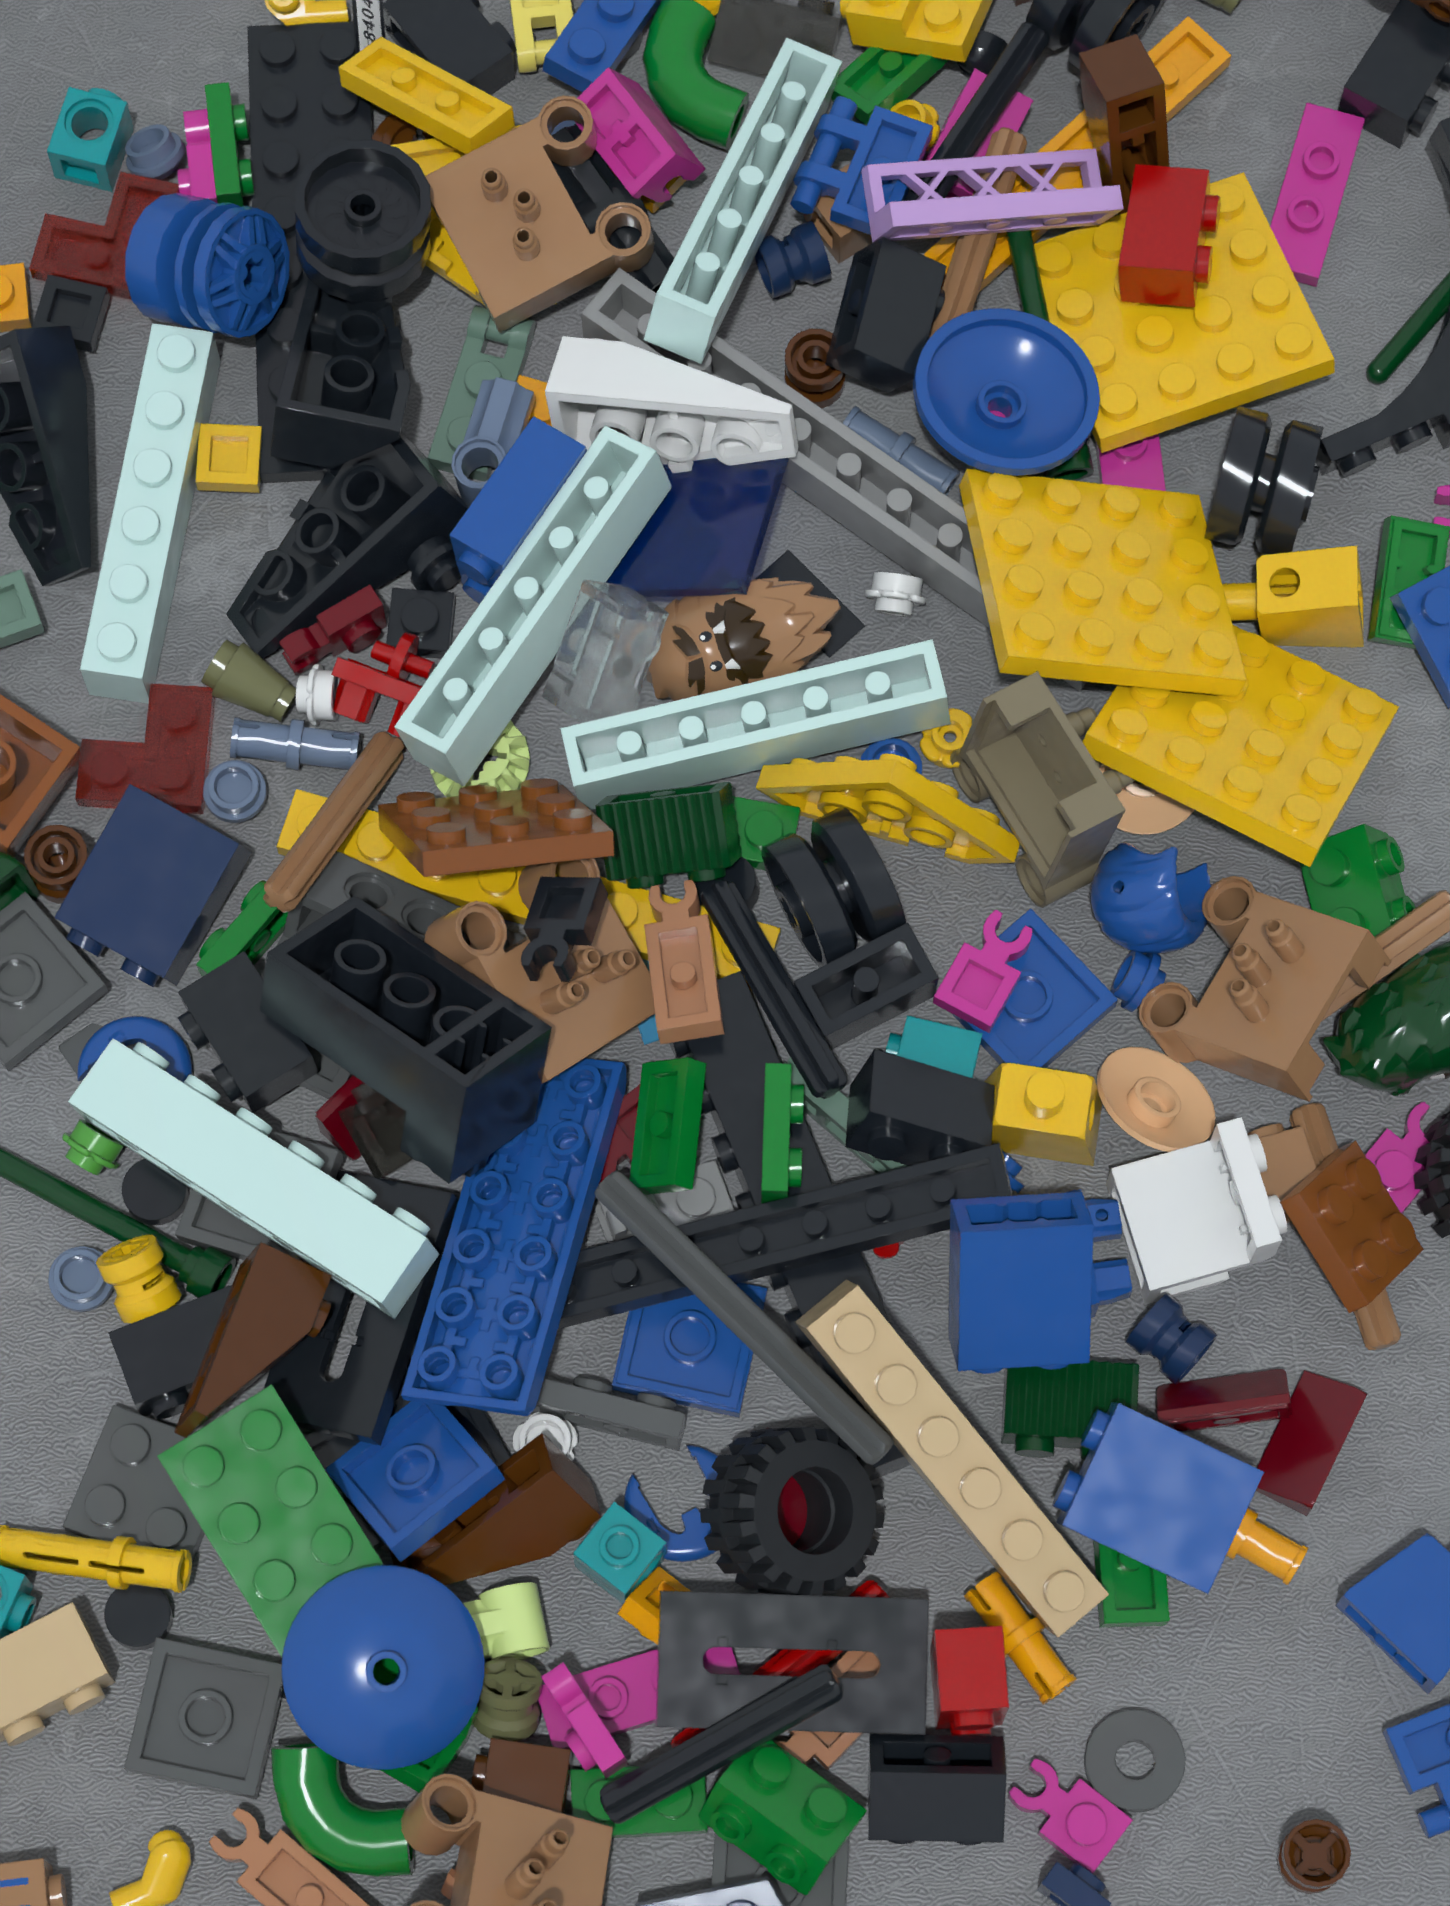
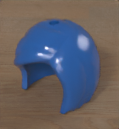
M1122 842L1118 844L1113 850L1108 851L1100 861L1091 883L1090 900L1095 919L1100 923L1101 931L1117 945L1141 953H1170L1188 947L1202 935L1207 924V919L1202 912L1204 896L1211 887L1210 877L1207 873V863L1200 864L1185 872L1176 873L1178 855L1176 847H1170L1159 853L1148 854L1141 852L1130 843Z

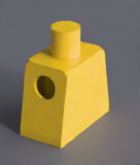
M1357 546L1262 555L1256 561L1257 582L1222 584L1231 620H1258L1261 637L1275 646L1364 647L1363 585Z
M1001 1063L984 1081L995 1085L992 1144L999 1143L1001 1149L1010 1154L1088 1166L1094 1165L1103 1104L1094 1077L1086 1074L1021 1064Z

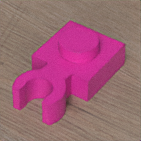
M207 109L184 111L188 168L177 169L180 194L207 198L218 203Z
M998 910L993 911L984 923L982 950L964 942L933 999V1004L988 1033L991 1032L1020 980L1021 972L1007 965V963L1019 959L1026 953L1032 937V928L1025 925L1017 940L1013 942L1000 940L995 931L1000 926L1003 913Z
M1425 1102L1418 1104L1410 1112L1404 1126L1405 1137L1403 1139L1387 1128L1365 1154L1366 1158L1378 1169L1384 1187L1401 1214L1406 1211L1423 1190L1415 1189L1414 1175L1425 1170L1424 1165L1415 1162L1418 1148L1430 1143L1424 1137L1425 1134L1422 1132L1419 1124L1430 1107Z
M564 1662L541 1676L546 1687L574 1729L564 1739L585 1772L597 1765L607 1779L628 1765L622 1751Z
M1034 1759L1029 1769L1042 1779L1044 1792L1037 1797H1028L1014 1786L1008 1793L1009 1800L1017 1809L1023 1812H1041L1049 1818L1038 1832V1835L1073 1863L1075 1862L1083 1866L1093 1874L1133 1819L1080 1778L1069 1793H1066L1059 1787L1058 1777L1054 1769L1048 1763Z

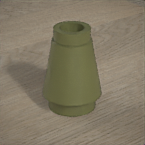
M225 640L209 664L201 683L213 689V697L267 717L271 716L279 722L284 719L296 699V688L290 685L288 680L244 642L237 646L229 640Z

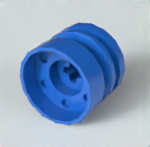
M174 193L162 195L144 208L133 226L125 253V279L131 300L144 316L162 323L187 328L197 327L204 331L242 338L258 333L271 322L280 307L289 280L290 252L284 230L272 214L255 207H240L228 202L218 204L207 198Z

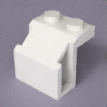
M1242 1117L1216 1124L1210 1141L1111 1168L1106 1185L1111 1200L1118 1201L1122 1235L1144 1305L1159 1301L1166 1293L1175 1297L1214 1286L1230 1279L1228 1271L1263 1262L1275 1256L1282 1242L1280 1234L1287 1233L1286 1217L1277 1195L1267 1196L1260 1174L1267 1171V1161L1262 1143L1256 1133L1247 1135Z

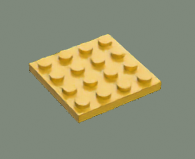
M1244 172L1210 183V195H1218L1221 198L1220 218L1217 233L1206 232L1204 246H1212L1213 248L1211 276L1209 284L1198 283L1195 307L1121 301L1118 264L1127 212L1111 217L1101 225L1084 226L1034 243L1050 323L1064 331L1078 344L1089 359L1097 377L1100 401L1092 433L1101 453L1335 373V359Z
M966 469L959 484L1000 673L1029 676L1038 671L1040 676L1045 678L1233 697L1239 696L1247 678L1210 539L1204 538L1207 524L1199 495L1029 475H1003L977 469Z
M1233 625L1247 678L1238 697L1124 685L1116 686L1083 739V744L1094 760L1308 867H1311L1388 731L1399 706L1379 697L1373 691L1360 688L1322 669L1318 664L1291 654L1267 642L1263 637L1247 632Z

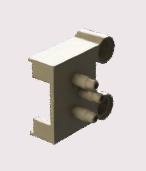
M1037 671L983 698L962 748L951 754L950 762L953 765L958 761L959 767H952V771L961 790L972 802L978 803L991 797L1026 852L1017 857L1015 863L1020 883L1030 899L1037 906L1043 908L1092 883L1094 874L1099 866L1098 862L1125 812V808L1116 794L1120 793L1122 788L1132 784L1134 779L1116 770L1109 769L1103 773L1101 772L1100 767L1104 764L1092 758L1079 737L1090 728L1097 717L1096 712L1092 708L1086 707L1078 712L1072 711L1065 715Z

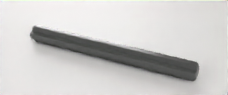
M614 1171L605 1177L594 1192L596 1198L865 1463L874 1465L880 1461L894 1444L893 1438L624 1174Z

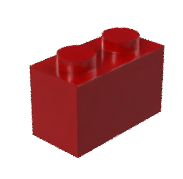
M1135 164L1118 264L1120 299L1122 302L1195 307L1198 283L1209 284L1211 276L1213 248L1212 246H1204L1206 232L1217 233L1220 218L1221 198L1218 195H1210L1209 170Z
M989 1626L935 1630L930 1646L935 1730L951 1729V1735L991 1736V1728L1002 1726L1009 1708L1003 1627Z

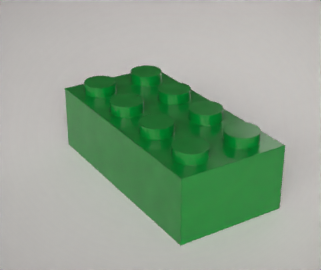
M272 1384L157 1456L281 1657L292 1621L303 1604L316 1590L333 1578L348 1571L366 1566L384 1565Z

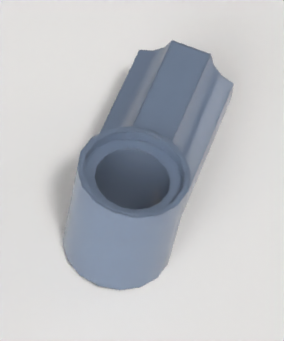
M499 377L492 380H482L464 440L457 446L452 455L451 467L461 499L468 506L472 504L487 482H474L468 479L470 473L482 466H491L496 469L529 422L535 403V394L515 381Z

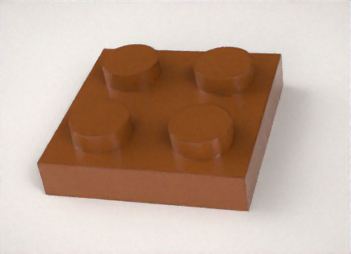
M1356 1140L1336 1149L1280 1201L1283 1209L1348 1313L1369 1305L1424 1250L1416 1238L1413 1225L1406 1216L1401 1214L1384 1187L1378 1169L1366 1158Z

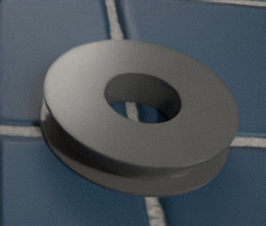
M1143 1710L1121 1711L1106 1718L1093 1731L1084 1754V1769L1090 1787L1124 1812H1146L1164 1804L1179 1787L1185 1771L1184 1747L1177 1732L1163 1718ZM1127 1743H1140L1150 1750L1154 1766L1152 1772L1147 1777L1140 1780H1131L1119 1772L1115 1762L1116 1753L1121 1746Z

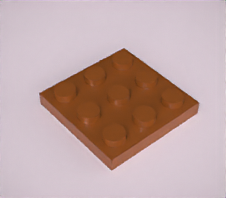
M530 779L520 783L521 789L497 792L496 787L490 785L466 786L459 789V796L435 798V795L430 792H407L397 796V803L378 805L379 829L423 877L614 856L613 830L567 788L559 785L558 781L554 779Z

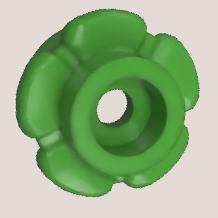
M79 1119L71 1134L64 1132L62 1139L70 1146L65 1157L84 1170L99 1176L104 1167L117 1169L120 1165L116 1158L124 1145L89 1122Z

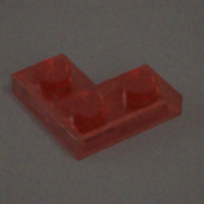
M120 172L105 226L45 213L29 267L32 278L46 281L48 275L106 287L109 295L131 299L125 279V253L132 228L144 208L158 197L180 193L179 184Z
M151 684L145 743L82 739L75 796L78 806L116 809L126 789L131 784L182 813L204 814L205 800L203 797V787L208 775L216 698L212 696L213 689L199 686Z

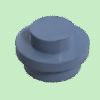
M161 124L147 126L136 132L125 145V152L127 154L126 166L131 175L137 179L161 180L171 175L177 169L179 161L185 153V145L180 136L170 132L166 126Z
M231 760L217 765L210 771L203 785V797L207 808L216 818L229 823H240L253 818L260 812L266 801L267 788L262 774L256 767L244 761Z
M79 1246L64 1251L54 1260L48 1276L49 1288L56 1301L64 1308L76 1312L91 1311L101 1306L109 1298L113 1285L103 1281L96 1266L97 1259L102 1255L100 1251L90 1247Z

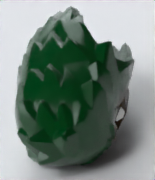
M1450 941L1433 948L1424 955H1415L1393 971L1381 983L1374 984L1364 991L1347 1011L1340 1013L1336 1036L1324 1037L1323 1043L1330 1057L1340 1068L1342 1076L1365 1087L1391 1093L1393 1096L1409 1093L1414 1085L1427 1078H1450Z

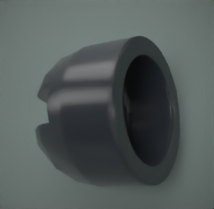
M979 30L966 62L957 61L961 71L970 77L976 68L988 75L1007 47V42L995 34Z

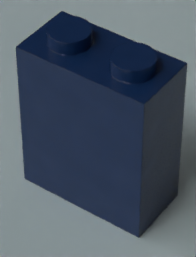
M129 784L54 918L71 927L66 937L67 940L97 957H100L105 946L126 957L120 969L153 988L159 977L177 986L251 852L234 840Z

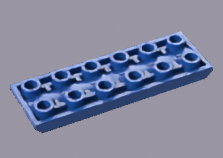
M584 1058L549 1081L542 1083L534 1123L490 1154L485 1167L471 1177H465L401 1392L403 1400L445 1406H464L483 1411L528 1416L535 1410L596 1197L594 1192L601 1179L622 1099L625 1094L626 1066L624 1062Z

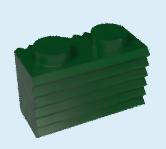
M730 782L611 795L595 805L597 816L613 830L614 856L604 857L607 880L626 879L627 888L635 889L659 885L665 882V874H676L679 872H687L688 880L693 882L718 879L726 875L725 868L731 867L741 857L742 848L740 846L736 810L734 808V798Z
M1093 1360L1090 1363L1069 1364L1064 1368L1054 1370L1043 1369L1038 1366L1005 1368L1001 1444H1015V1454L1034 1458L1054 1456L1055 1447L1081 1449L1080 1458L1085 1460L1089 1449L1080 1444L1084 1432L1097 1409L1107 1413L1111 1402L1137 1411L1139 1365L1135 1363L1125 1364Z

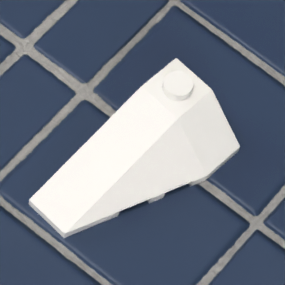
M562 336L545 389L550 420L553 428L585 445L587 450L606 425L656 450L662 465L668 466L673 474L692 471L694 462L718 459L720 462L732 466L796 457L798 441L791 404L622 341Z

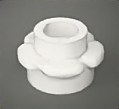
M874 572L871 590H865V596L876 601L875 612L910 617L912 616L913 606L926 603V598L921 597L923 579L910 575Z
M314 664L309 675H300L296 686L298 713H307L308 720L314 726H318L320 720L337 721L339 714L333 712L341 678L331 675L333 670H323L321 664Z
M536 1412L524 1424H520L513 1435V1449L516 1452L543 1433L562 1453L573 1461L574 1454L572 1450L576 1447L578 1438L575 1428L569 1421L561 1420L552 1414Z

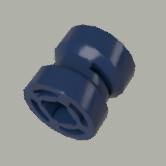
M812 221L792 227L789 235L783 237L782 241L773 235L764 237L754 257L762 282L772 299L790 293L795 285V281H798V283L806 281L810 284H815L831 278L828 256L820 234Z
M1166 1293L1138 1323L1125 1343L1140 1355H1151L1154 1359L1157 1358L1160 1361V1372L1176 1385L1197 1364L1218 1335L1204 1323L1191 1324L1183 1314V1305L1169 1293Z

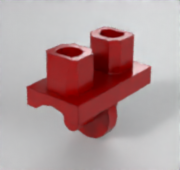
M405 632L396 647L378 640L374 643L370 657L388 664L387 672L350 658L346 660L338 657L331 674L341 678L336 692L333 712L362 723H369L379 693L398 700L387 732L400 737L394 726L422 688L421 685L406 679L409 673L428 679L435 667V662L416 655L419 637Z

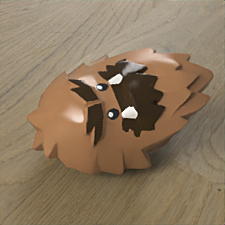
M727 569L701 589L697 585L680 601L675 598L670 602L651 628L648 643L640 648L636 655L647 669L646 679L649 683L653 684L656 698L670 697L673 701L797 672L832 637L830 631L823 630L841 609L838 599L809 594L814 588L811 582L779 581V577L734 581L732 574Z

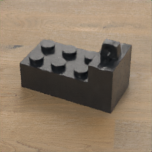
M353 896L267 952L260 1011L406 1111L400 1150L415 1161L425 1164L434 1174L448 1184L463 1174L471 1177L485 1167L490 1154L534 1123L552 1027L357 896Z

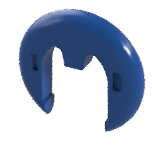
M130 1016L114 1020L101 1027L92 1035L82 1050L77 1070L78 1081H81L86 1077L112 1038L125 1046L136 1044L137 1042L146 1044V1046L170 1063L166 1072L181 1082H184L189 1074L192 1075V1061L185 1042L170 1026L153 1018Z
M686 1445L693 1461L696 1460L705 1480H715L718 1474L711 1466L718 1456L704 1448ZM631 1475L625 1490L624 1509L667 1542V1554L664 1559L689 1562L705 1558L716 1552L708 1550L704 1539L705 1536L712 1533L710 1523H701V1514L696 1508L681 1515L685 1528L682 1534L668 1531L655 1517L640 1492V1485L634 1475Z

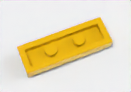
M381 36L338 67L342 87L465 154L504 135L515 126L512 106Z

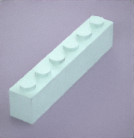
M789 38L785 39L656 293L644 336L645 341L702 364L814 138V131L820 117L826 113L842 65L841 60Z
M152 323L80 666L89 695L151 704L196 485L201 423L208 424L221 363L213 332Z
M606 425L603 427L394 726L415 761L462 786L466 785L672 488L656 450Z
M933 639L560 729L576 796L586 807L593 810L596 809L595 805L611 795L694 786L760 770L763 765L790 763L794 758H811L951 723L947 694Z
M112 1038L68 1101L84 1120L306 1263L332 1275L331 1279L394 1319L397 1317L439 1255L428 1238L425 1237L430 1231V1228L425 1223L400 1207H397L393 1215L376 1206L373 1204V1201L376 1199L377 1194L356 1178L345 1173L339 1182L321 1171L320 1169L325 1161L299 1142L293 1140L288 1148H285L268 1136L273 1130L272 1127L247 1109L241 1107L236 1115L216 1104L221 1095L195 1076L189 1074L186 1080L181 1082L165 1071L170 1063L148 1046L137 1042L133 1050Z

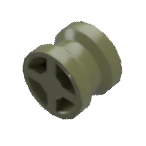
M498 1658L485 1663L483 1687L477 1704L479 1711L474 1722V1727L480 1734L489 1739L495 1738L516 1742L528 1738L536 1732L540 1717L536 1701H538L542 1692L541 1673L537 1668L524 1660L515 1658Z

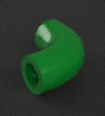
M662 0L650 24L642 57L649 92L669 121L694 137L727 150L733 143L742 123L749 100V93L720 82L712 77L704 67V51L717 24L711 12L693 0Z
M313 1742L271 1747L273 1784L282 1820L309 1854L340 1872L374 1877L413 1875L414 1849L406 1841L401 1828V1818L406 1807L369 1809L362 1808L352 1802L342 1789L339 1775V1760L324 1752Z

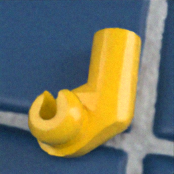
M264 0L271 14L286 26L306 23L349 22L346 0Z
M163 1830L152 1836L147 1846L150 1854L142 1878L110 1891L109 1895L113 1906H165L175 1901L181 1893L191 1865L190 1847L184 1842L180 1833L174 1830Z

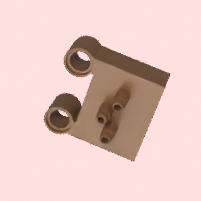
M559 96L551 99L543 106L538 117L425 176L430 185L431 206L441 225H444L471 275L499 333L616 272L618 268L625 272L641 269L649 262L654 251V238L649 218L640 207L632 203L619 202L608 206L601 212L596 221L595 233L590 235L551 161L561 166L570 167L583 164L592 156L596 149L597 134L590 109L583 101L573 96ZM567 120L576 121L584 127L581 135L574 141L559 142L551 136L554 128L559 123ZM622 226H632L641 232L638 243L627 249H619L609 243V237L613 231Z
M594 858L527 865L519 877L518 891L522 902L530 909L540 877H556V874L558 877L600 878V871ZM608 898L606 899L592 945L573 946L572 954L576 959L577 968L569 982H561L553 967L554 961H550L542 967L538 981H530L521 964L522 952L530 943L528 936L504 950L503 947L507 939L506 924L498 910L486 902L474 901L435 919L426 931L425 943L552 1027L542 1083L549 1081L655 1014L650 972ZM461 928L467 934L470 941V946L465 942L461 933Z
M1231 876L1222 878L1206 892L1202 902V912L1229 948L1230 952L1200 1002L1196 1000L1188 988L1180 983L1167 982L1159 984L1151 989L1142 999L1139 1007V1019L1164 1053L1175 1062L1189 1063L1198 1060L1310 1102L1313 1096L1309 1091L1325 1066L1309 1044L1312 1036L1349 973L1359 986L1369 989L1382 966L1388 967L1391 960L1369 929L1260 893L1244 877Z
M442 1774L432 1778L406 1807L401 1818L402 1832L406 1841L414 1850L425 1855L437 1856L447 1852L454 1845L460 1846L450 1906H602L613 1830L611 1826L478 1791L466 1779L454 1774ZM430 1805L443 1809L448 1815L451 1824L438 1821L432 1814ZM422 1900L412 1904L411 1906L444 1905L436 1901Z

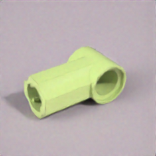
M525 1582L497 1587L481 1593L478 1596L479 1600L463 1603L472 1616L480 1634L484 1660L489 1658L491 1660L498 1658L521 1660L549 1651L550 1645L536 1583Z

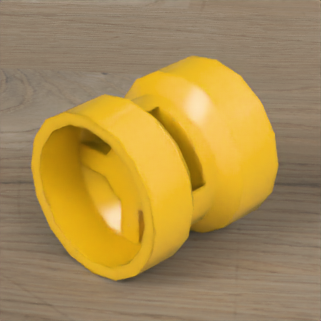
M143 1235L126 1240L104 1252L96 1261V1266L103 1281L113 1285L117 1296L114 1305L124 1323H134L166 1311L181 1298L182 1294L175 1278L165 1273L161 1266L164 1254L154 1235Z

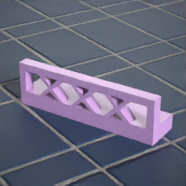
M1096 148L871 164L861 169L872 242L882 237L897 241L1101 225L1124 209L1120 185L1102 186ZM1080 166L1083 188L1057 190L1049 183L1060 167ZM1047 168L1042 176L1034 170ZM1014 171L1030 184L1033 189L1030 192L1000 194L992 185L1002 172ZM977 173L990 174L986 178V180H984ZM957 175L973 188L976 193L974 196L943 198L934 190L945 176ZM922 177H933L928 185L920 179ZM899 179L919 197L917 200L889 202L885 205L882 180Z

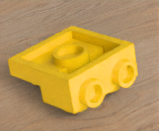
M840 0V13L847 20L853 45L883 48V50L914 55H930L933 58L966 62L993 0Z

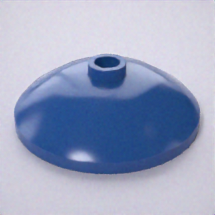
M1000 308L982 309L962 314L948 321L936 330L926 342L918 358L913 379L915 405L924 426L931 436L957 459L990 473L1013 476L1031 475L1061 465L1074 456L1085 444L1093 429L1099 411L1100 396L1097 377L1083 350L1070 336L1054 324L1035 315L1017 310ZM990 411H999L1003 413L1005 417L996 416L992 414Z
M373 1565L354 1569L333 1578L307 1599L292 1621L283 1647L281 1674L283 1689L292 1715L306 1736L315 1745L332 1757L347 1764L367 1769L390 1770L414 1765L432 1757L448 1746L461 1733L473 1715L481 1695L485 1660L483 1645L476 1624L467 1608L450 1589L431 1576L414 1569L394 1565ZM384 1658L394 1660L399 1668L397 1677L390 1683H380L373 1677L374 1665Z

